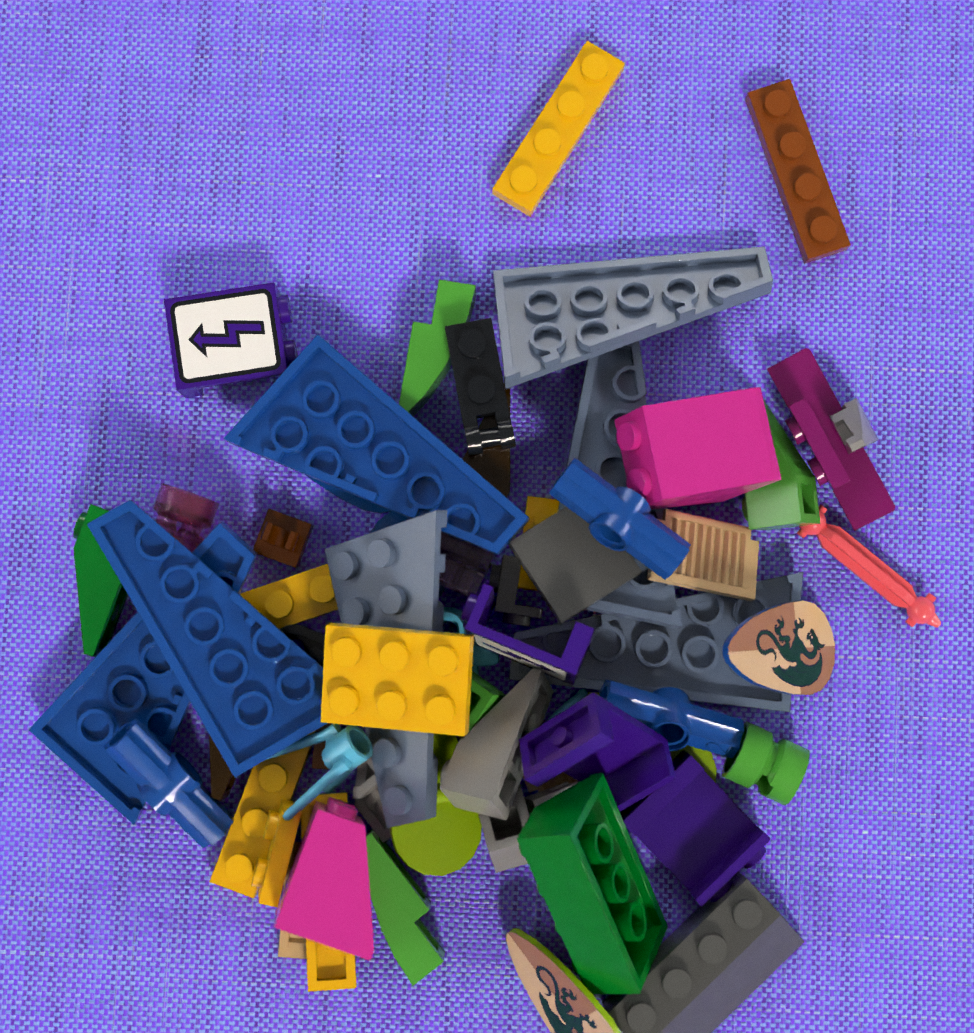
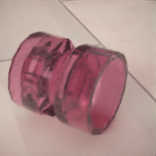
M161 483L152 508L157 513V517L154 520L188 550L193 552L204 540L201 536L202 530L211 528L219 504L191 492ZM177 522L182 523V526L178 531L176 528Z

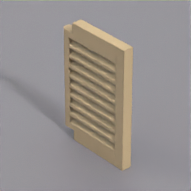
M664 508L663 518L658 520L691 544L690 551L683 562L666 580L649 568L647 580L746 601L755 600L759 541L751 540L752 530H749L747 526Z

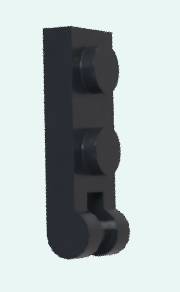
M491 318L445 326L469 456L483 453V448L501 445L502 450L516 447ZM495 415L497 427L479 430L477 418Z

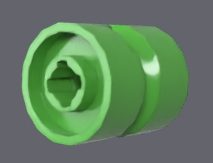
M746 721L744 723V733L741 738L740 749L733 758L726 757L722 777L746 788L756 784L758 785L759 794L785 806L794 797L804 778L809 763L810 750L784 738L776 743L773 740L772 732Z

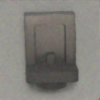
M503 555L501 565L492 564L489 586H492L494 593H497L494 612L503 614V623L530 627L531 618L541 619L543 609L515 604L521 564L515 556Z

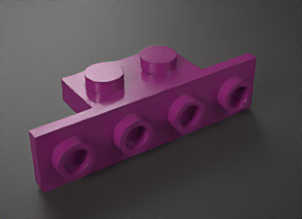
M805 348L769 367L767 371L792 417L785 420L791 434L798 445L804 441L807 442L814 455V458L807 461L820 486L827 482L829 483L854 531L893 512L895 505L864 448L862 447L848 454L830 419L831 415L843 409L810 349Z

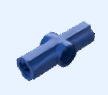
M576 458L569 463L549 491L551 496L590 524L589 531L600 544L614 551L625 550L664 580L673 574L690 551L691 544L650 514V505L639 493L627 487L618 486L615 488Z
M605 680L600 689V697L665 737L670 751H677L688 745L733 758L740 749V742L744 733L743 719L690 704L689 696L683 690L674 687H663L653 692H648L611 680Z
M137 718L125 723L105 744V752L138 783V790L145 801L160 815L166 816L169 814L202 848L214 845L226 834L228 828L234 822L233 815L217 799L211 797V793L202 785V779L191 763L180 753H171Z

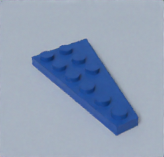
M318 334L224 437V440L230 444L410 519L435 510H447V527L441 528V532L496 555H499L505 549L509 542L530 520L524 512Z
M128 500L87 523V526L235 778L327 724L321 722L323 667L134 501Z
M224 522L219 523L192 552L239 594L258 555ZM137 612L29 728V731L135 825L140 818L146 801L138 790V783L105 752V744L125 723L137 718L170 751L191 702Z

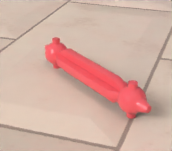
M821 504L818 506L820 524L799 526L800 529L797 534L804 539L807 535H816L824 550L893 606L905 608L909 617L905 622L909 626L914 627L916 623H926L938 628L941 625L933 604L936 597L930 593L926 597H917L912 585L843 528L826 523L824 514L827 509Z

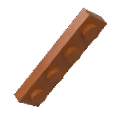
M787 79L748 92L745 102L804 264L846 251L851 244L791 80Z

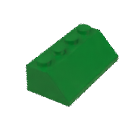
M594 773L536 806L518 835L517 841L520 852L526 858L537 882L538 892L544 898L552 915L555 929L562 937L572 959L573 969L579 975L583 985L592 994H640L668 925L603 773Z

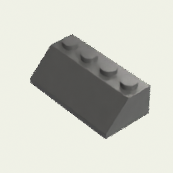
M738 871L730 879L732 885L724 896L715 902L708 900L660 944L640 994H609L602 1001V1004L622 1033H712L804 943V940L757 888Z

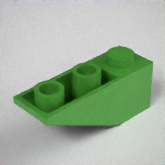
M764 401L782 480L745 493L742 499V511L745 519L748 521L749 530H775L820 524L815 476Z

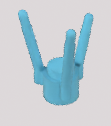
M332 723L324 730L307 735L268 758H275L326 741L321 755L329 771L283 813L284 820L292 819L321 792L331 793L356 767L371 758L373 755L372 743L362 729L358 726L348 725L342 730L339 724Z

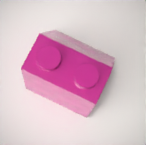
M761 387L645 405L614 420L617 431V443L621 450L626 474V486L645 498L651 510L721 503L782 480Z
M329 797L327 804L316 801L275 911L274 928L371 961L374 953L365 824L362 818L357 816L358 810L355 809V805Z

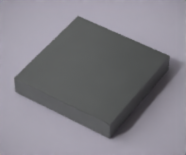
M567 507L511 540L508 544L560 625L642 573L628 552L625 550L614 551L600 544L590 533V524Z

